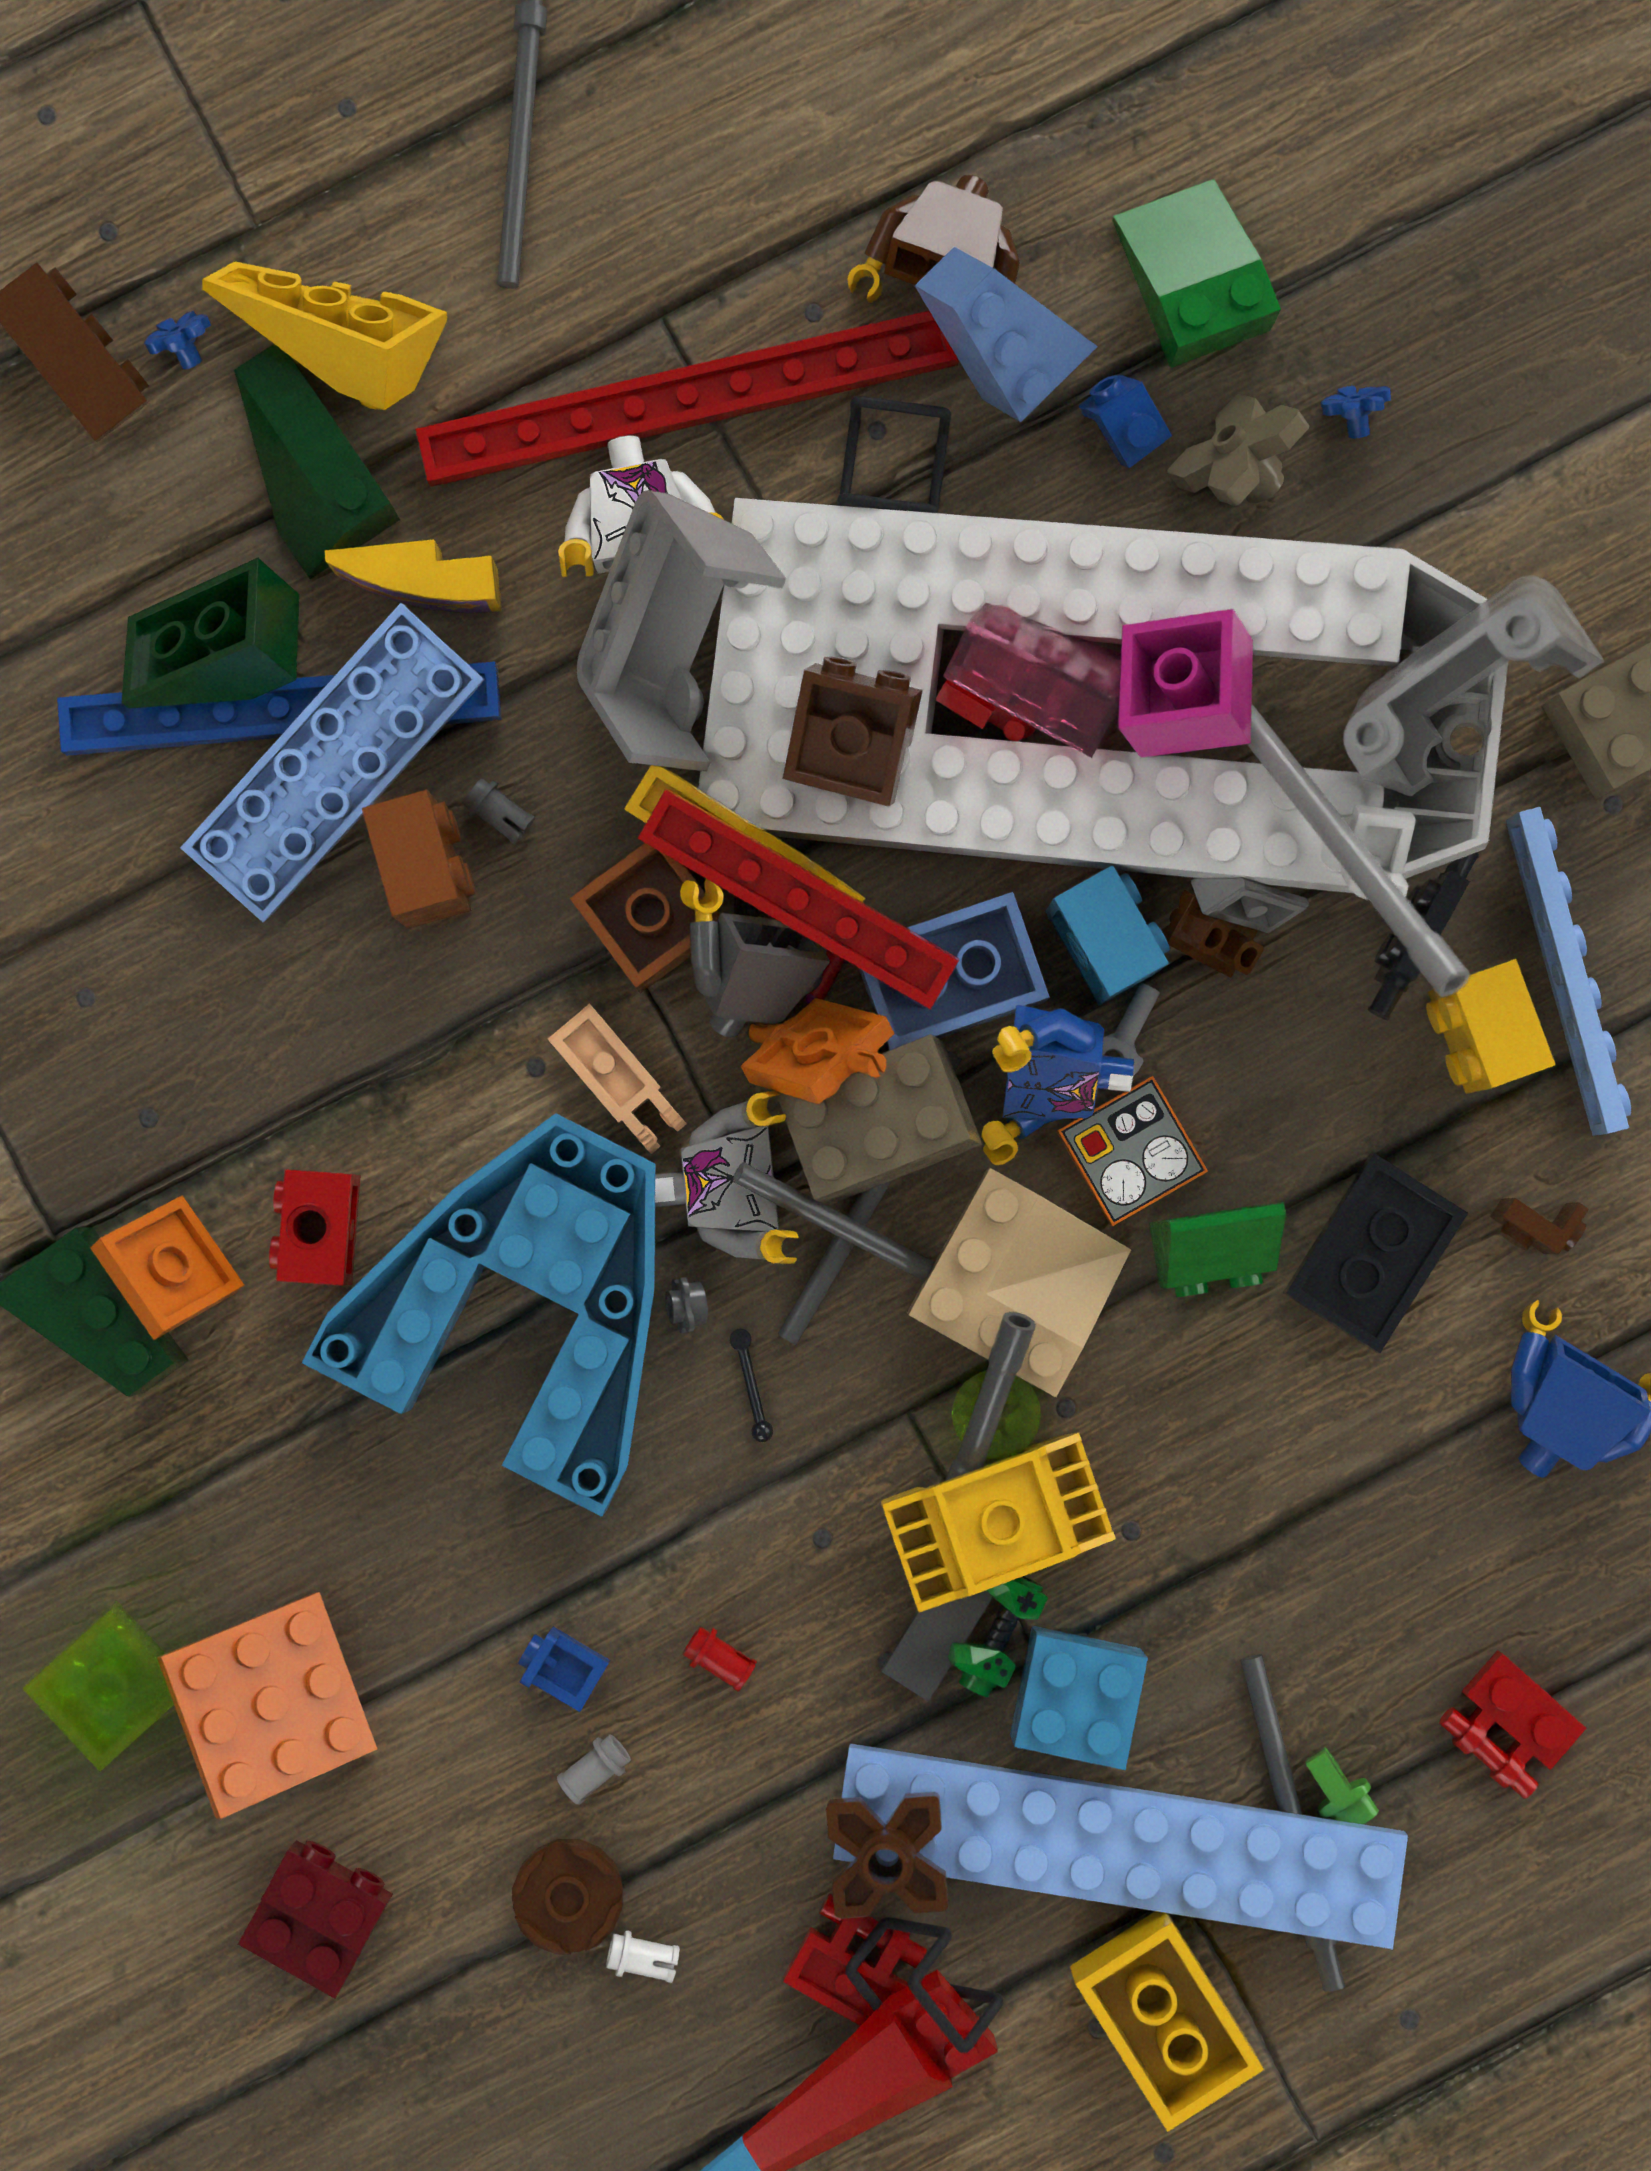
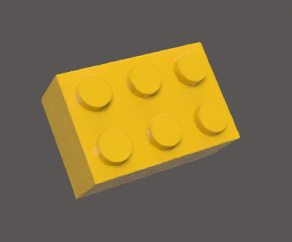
M1153 1912L1069 1966L1076 1986L1167 2132L1264 2070L1252 2046L1168 1913Z

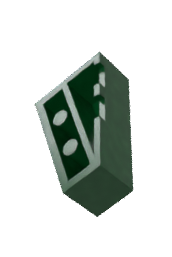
M75 1227L0 1282L1 1307L127 1397L147 1392L189 1361L169 1332L153 1340L90 1249L100 1238L94 1228Z

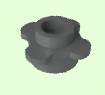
M686 1277L673 1279L672 1290L666 1291L665 1294L668 1319L671 1324L677 1323L681 1334L694 1332L695 1326L705 1325L708 1319L707 1300L703 1285L700 1281L688 1282Z

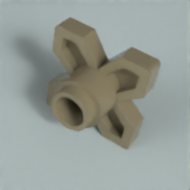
M1237 394L1216 416V433L1213 438L1187 448L1168 468L1167 473L1178 488L1195 493L1208 486L1218 501L1233 506L1239 505L1244 499L1252 504L1261 503L1272 497L1284 482V475L1281 472L1282 463L1277 454L1290 450L1310 426L1296 408L1280 405L1266 413L1256 398Z

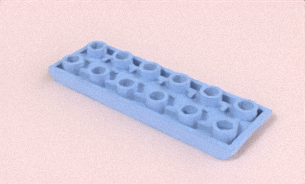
M400 603L180 848L259 920L265 922L362 817V808L372 805L478 689L484 678L403 603Z

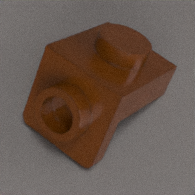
M1517 1198L1501 1199L1490 1217L1503 1225L1499 1234L1517 1247L1527 1251L1532 1245L1543 1254H1559L1562 1249L1569 1251L1579 1241L1586 1229V1224L1582 1222V1219L1589 1209L1580 1202L1566 1203L1551 1223Z

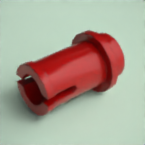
M699 1626L682 1655L690 1659L689 1666L695 1668L698 1664L739 1692L753 1672L757 1661L753 1658L750 1659L716 1637V1629L711 1628L707 1631Z

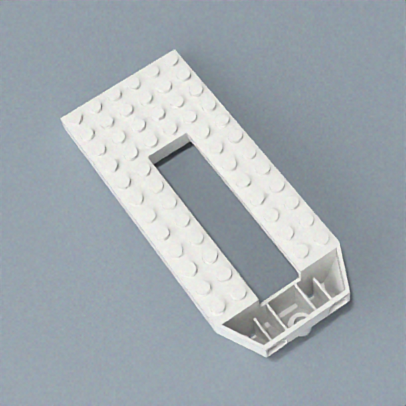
M735 498L732 524L750 532L786 577L783 588L751 583L744 588H734L724 584L703 752L711 763L707 772L700 771L698 789L747 821L776 837L1106 869L1113 865L1116 870L1193 878H1244L1265 885L1353 893V891L1349 890L1339 870V861L1263 764L1170 755L1140 758L1137 752L931 734L944 629L1122 644V625L1234 609L1253 640V655L1388 666V672L1399 664L1400 654L1412 655L1487 599L1404 549ZM824 657H838L853 661L857 664L855 673L876 678L879 670L899 672L911 677L909 687L923 690L912 743L906 748L895 803L890 807L782 779L804 669L815 663L822 665ZM1508 662L1429 717L1443 741L1435 747H1431L1427 756V771H1429L1434 781L1411 797L1366 780L1358 772L1303 768L1348 826H1350L1354 805L1412 812L1416 823L1403 871L1405 879L1482 851L1488 844ZM1461 727L1473 728L1482 737V748L1473 755L1465 756L1458 754L1450 744L1452 733Z

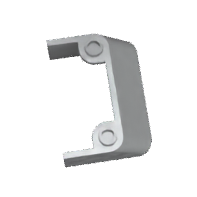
M650 490L642 492L634 504L579 652L577 678L580 687L629 763L707 772L711 762L691 734L694 722L702 713L704 699L697 682L689 671L723 585L744 588L751 583L783 588L786 577L750 532L671 494Z

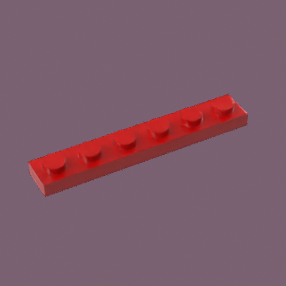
M670 789L664 790L638 837L639 840L928 1009L933 1007L960 960Z

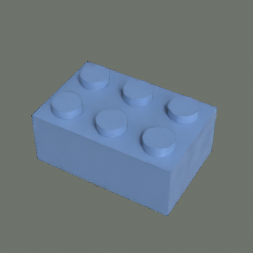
M1013 892L907 927L909 930L960 959L931 1009L926 1008L859 968L874 1013L886 1016L895 1033L885 1043L887 1051L930 1034L940 1039L1013 1014L1016 1011V1005L1034 1007L1045 1003L1049 999L1042 973Z

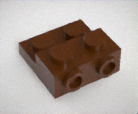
M824 657L822 665L815 663L804 669L782 779L890 807L895 803L906 748L912 743L923 690L909 687L911 677L895 671L879 670L876 678L855 673L857 664L853 661L838 657Z

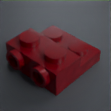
M296 1840L282 1859L238 1945L336 1999L393 1893L383 1888L385 1885L384 1881L372 1872L362 1868H355L353 1872L335 1862L336 1855L327 1847L313 1841H306L303 1844Z

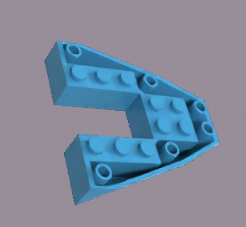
M555 1113L456 1186L326 1314L302 1364L403 1414L412 1410L484 1267L578 1313L579 1315L502 1466L602 1517L608 1510L627 1469L654 1296L656 1164Z

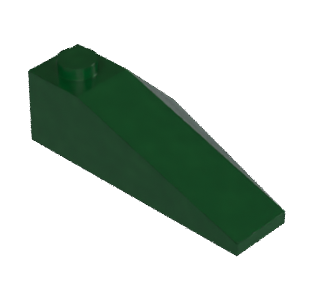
M273 344L234 370L278 533L310 580L329 568L325 562L324 551L360 547L400 520L390 501L287 353Z

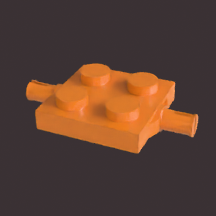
M814 998L797 1015L788 1019L783 1024L774 1025L755 1022L756 1025L751 1024L749 1038L752 1042L761 1043L762 1045L741 1065V1068L751 1084L819 1105L823 1100L833 1096L839 1090L840 1085L852 1073L860 1072L874 1078L880 1077L879 1072H885L887 1061L883 1054L877 1053L878 1049L895 1033L886 1016Z

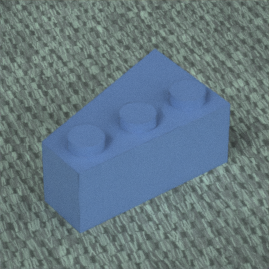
M953 247L915 285L980 397L1019 422H1022L1098 347L996 269L956 247Z

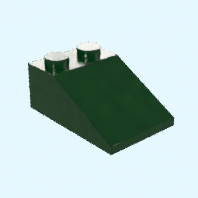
M255 558L129 616L121 703L131 709L250 700L297 680L300 594L262 560Z

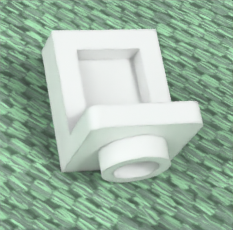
M1354 805L1349 827L1406 897L1409 885L1403 876V871L1416 823L1415 817L1412 812ZM1340 864L1339 870L1349 890L1353 891L1355 895L1368 900Z

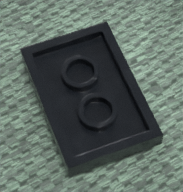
M1372 1153L1368 1156L1286 1286L1283 1294L1376 1353H1381L1468 1215V1212L1377 1154Z

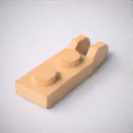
M590 1003L548 1038L549 1042L617 1122H624L651 1154L660 1147L657 1142L658 1138L648 1126L643 1125L633 1114L647 1100L650 1099L660 1111L659 1115L670 1128H674L678 1132L687 1124L659 1092L662 1089L661 1086Z

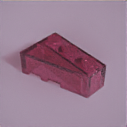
M985 602L969 620L943 676L945 679L1090 758L1094 756L1119 720L1121 653L1079 637L1066 635L1056 628L1021 616L1005 606L992 605Z

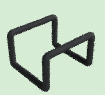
M865 396L853 397L850 401V420L837 506L855 505L877 509L938 513L951 421L950 410L933 405ZM861 407L940 418L928 504L851 494Z
M892 1917L881 1919L846 1965L847 1977L875 2011L880 2007L882 2001L866 1983L857 1969L886 1930L893 1929L937 1937L938 1939L910 1975L908 1986L953 2046L961 2053L969 2052L1003 2005L1002 1996L994 1992L950 1984L961 1998L989 2003V2006L969 2034L963 2039L920 1984L923 1977L952 1939L951 1930L947 1927Z

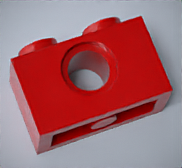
M285 1169L284 1181L278 1180L276 1182L273 1198L274 1212L281 1214L280 1236L272 1237L269 1250L270 1268L277 1269L276 1281L341 1286L353 1284L361 1175ZM313 1211L318 1212L326 1223L325 1234L316 1243L307 1241L301 1232L302 1220L308 1213Z

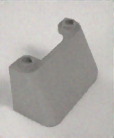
M1536 576L1520 577L1509 583L1370 684L1362 692L1344 731L1346 752L1360 776L1410 797L1433 782L1434 779L1429 771H1427V756L1431 747H1435L1443 739L1429 717L1511 659L1517 662L1528 661L1531 667L1539 673L1548 666L1559 665L1566 668L1579 679L1603 663V658L1560 592L1545 579Z

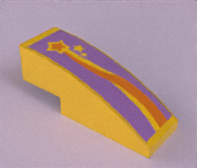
M434 539L324 551L325 562L335 575L363 590L393 601L432 610L464 613L502 611L498 568L491 555L442 560V552Z

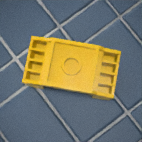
M1079 1433L1064 1434L1025 1447V1452L927 1488L915 1487L881 1500V1505L918 1613L1007 1583L1071 1559L1082 1552L1116 1539Z

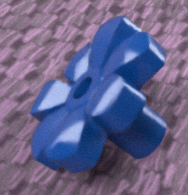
M194 311L185 313L178 319L177 323L172 318L166 319L156 325L158 331L151 333L146 338L144 344L150 354H157L164 350L174 352L181 367L184 370L190 369L202 362L194 342L198 336L205 333L207 327L211 326L210 320L207 315H196Z
M1354 385L1337 389V395H1330L1321 402L1322 412L1325 416L1341 415L1347 421L1348 437L1362 438L1370 434L1368 415L1372 411L1385 409L1384 402L1391 401V391L1387 386L1365 387L1358 390V392Z

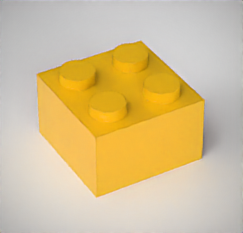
M1516 959L1470 975L1465 985L1451 995L1440 996L1435 989L1428 991L1431 1002L1426 1004L1428 1018L1434 1031L1437 1034H1444L1450 1050V1054L1445 1056L1448 1072L1455 1085H1463L1466 1094L1491 1089L1556 1065Z

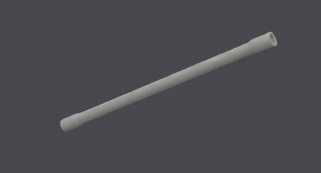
M1252 704L1251 744H1247L1404 944L1411 960L1440 996H1448L1458 991L1469 979L1470 974L1444 940L1428 927Z

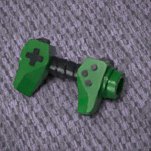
M1023 1576L986 1590L1001 1604L996 1615L997 1618L994 1619L987 1638L983 1644L953 1642L949 1650V1661L963 1673L959 1684L984 1697H989L992 1689H995L997 1685L1004 1688L1008 1685L1016 1665L1004 1654V1650L1019 1619L1037 1620L1040 1617L1048 1600V1597L1042 1592L1043 1586Z

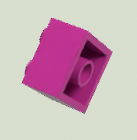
M1234 609L1122 625L1118 729L1140 758L1251 744L1253 640Z

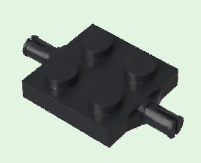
M1477 852L1450 862L1444 873H1440L1439 877L1435 880L1427 879L1422 887L1417 885L1407 898L1428 927L1439 936L1470 883L1466 878L1476 859L1480 856ZM1392 933L1387 936L1374 962L1381 965L1374 980L1380 982L1382 986L1371 1006L1368 1007L1369 1012L1387 1021L1390 1019V1015L1403 992H1407L1409 989L1408 984L1416 980L1421 972L1411 960L1407 948L1397 935Z

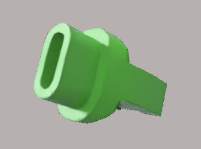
M1326 1747L1307 1758V1767L1327 1796L1318 1806V1812L1322 1818L1331 1817L1332 1820L1364 1824L1378 1814L1379 1810L1368 1794L1371 1785L1367 1779L1360 1778L1349 1783L1340 1766Z

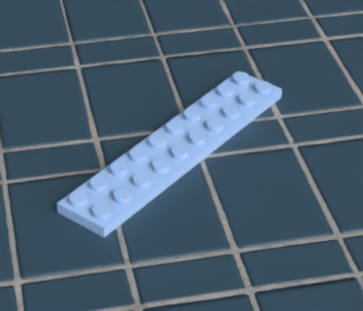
M851 1743L849 1745L842 1798L861 1797L885 1824L905 1794L937 1792L939 1794L942 1830L919 1853L945 1870L947 1878L1393 1949L1408 1835L1405 1831ZM835 1843L833 1859L852 1862L856 1858ZM883 1849L877 1851L878 1856L887 1862L893 1861L898 1857L891 1850Z

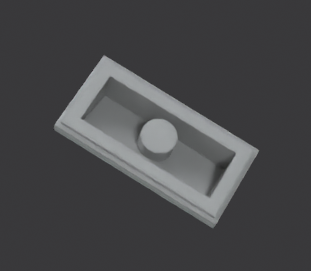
M1194 878L1191 880L1202 914L1266 933H1270L1306 910V907L1309 906L1307 898L1244 878Z

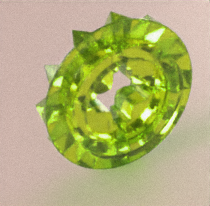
M987 1371L979 1372L960 1387L952 1406V1420L955 1432L961 1442L963 1441ZM1016 1375L1005 1404L1013 1405L1018 1402L1019 1406L1011 1409V1413L1004 1417L1006 1423L1004 1428L1007 1435L1003 1437L1001 1431L996 1429L986 1458L1003 1459L1018 1454L1032 1442L1038 1431L1041 1419L1038 1398L1032 1387L1024 1379Z

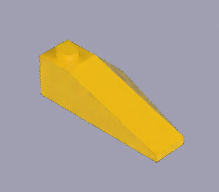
M235 261L202 279V290L338 393L359 400L363 406L371 409L386 410L415 391L447 323V312L403 295L383 291L379 301L351 295L350 284L334 281L331 287L301 285V277L298 274Z

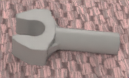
M1140 983L1115 1033L1103 1037L1102 1055L1107 1051L1113 1050L1118 1052L1122 1058L1134 1059L1133 1076L1143 1064V1058L1137 1054L1134 1042L1160 994L1158 990L1144 983Z

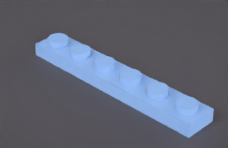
M1541 807L1518 812L1505 821L1592 1136L1628 1129L1629 1125L1626 1116L1631 1114V1103L1625 1087L1616 1082L1611 1064L1616 1061V1049L1610 1033L1606 1030L1602 1031L1597 1010L1602 1005L1601 995L1596 981L1592 977L1588 978L1582 957L1586 956L1587 953L1586 940L1578 924L1573 925L1567 905L1572 901L1571 886L1566 874L1563 871L1558 872L1553 851L1557 849V836L1550 819L1543 818Z

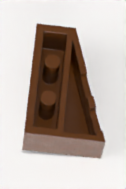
M36 262L0 290V324L94 441L99 442L149 403L141 393L149 385L129 359L119 365L105 347L113 339L91 313L85 319H82L69 301L77 294L56 267L46 273Z

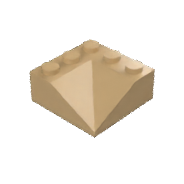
M988 1168L933 1264L907 1314L988 1360L1003 1315L1007 1312H1017L1030 1317L1035 1322L1036 1328L1022 1367L1016 1373V1376L1057 1397L1082 1352L1131 1249L992 1168Z

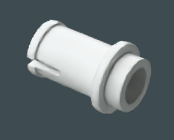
M625 1931L624 1935L613 1934L606 1968L616 1970V1976L622 1977L624 1972H629L672 1983L676 1972L673 1968L678 1963L680 1947L631 1938V1931Z

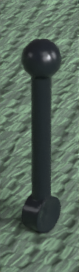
M737 1329L731 1333L730 1344L734 1349L738 1350L755 1422L751 1429L752 1436L758 1442H766L773 1435V1427L769 1422L765 1421L748 1349L751 1345L752 1337L747 1330Z

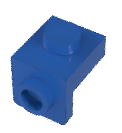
M1123 375L1109 376L1094 385L1090 390L1091 396L1079 405L1085 417L1096 421L1120 465L1127 468L1132 467L1172 437L1141 381Z
M553 1626L545 1639L535 1634L525 1649L518 1664L527 1670L519 1683L528 1688L533 1684L580 1712L610 1660Z

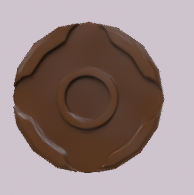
M557 1839L538 1847L522 1863L512 1887L513 1910L516 1914L515 1919L520 1931L536 1947L556 1955H571V1952L587 1951L597 1947L614 1930L623 1907V1881L615 1862L600 1847L581 1839Z

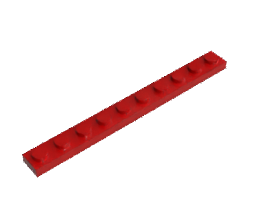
M924 311L417 428L416 434L427 481L430 487L607 447L609 441L623 436H638L640 439L958 366L959 360L930 311Z

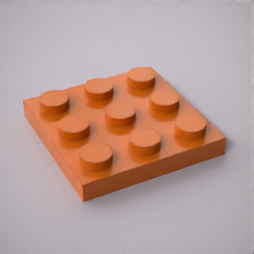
M320 1592L312 1593L157 1657L216 1819L227 1817L377 1750Z

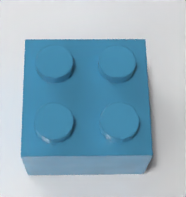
M1113 865L1056 896L1045 910L1098 1005L1107 1002L1153 976L1169 964L1164 954L1170 951V947L1163 932L1154 921L1148 925L1146 924L1136 906L1142 902L1136 885L1127 873L1119 876Z
M1032 1626L1010 1732L1014 1747L1126 1770L1148 1660L1147 1656L1137 1647Z

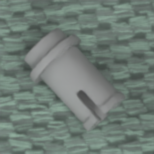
M608 1735L604 1740L600 1737L596 1738L593 1741L594 1748L564 1773H560L557 1776L562 1790L575 1804L580 1805L583 1803L586 1797L614 1774L622 1776L625 1773L624 1766L631 1759L626 1749L613 1735Z

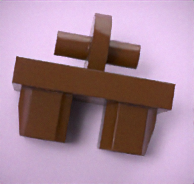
M1184 890L1180 897L1179 909L1173 910L1170 914L1169 920L1171 923L1161 930L1169 946L1230 978L1235 970L1245 975L1251 973L1264 946L1253 940L1259 930L1202 914L1196 895L1187 890Z

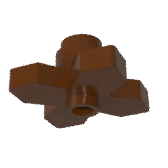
M937 1792L905 1794L886 1824L861 1797L831 1799L828 1801L826 1807L828 1838L856 1857L833 1879L834 1913L837 1918L869 1917L884 1893L895 1892L913 1913L942 1912L947 1910L948 1890L946 1871L919 1853L942 1830L940 1796ZM883 1849L891 1850L898 1857L893 1861L887 1862L878 1856L877 1851Z

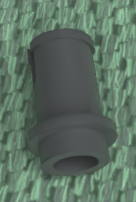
M481 778L469 791L462 804L469 809L468 815L471 818L478 815L515 845L526 833L524 831L525 828H529L532 825L535 816L528 814L498 791L497 787L499 784L493 780L491 783H488Z

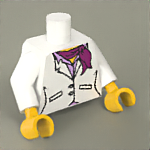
M638 436L615 438L607 444L612 469L596 471L590 474V488H586L578 494L566 525L565 541L558 550L562 577H567L569 567L583 565L585 566L586 576H593V562L597 574L609 572L634 504L639 495L646 490L671 494L721 519L723 517L715 512L710 499L685 473L670 471L666 459L644 462Z

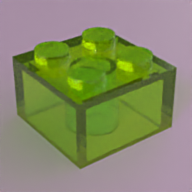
M117 1600L33 1674L22 1688L99 1771L103 1770L174 1705L157 1657L166 1653Z

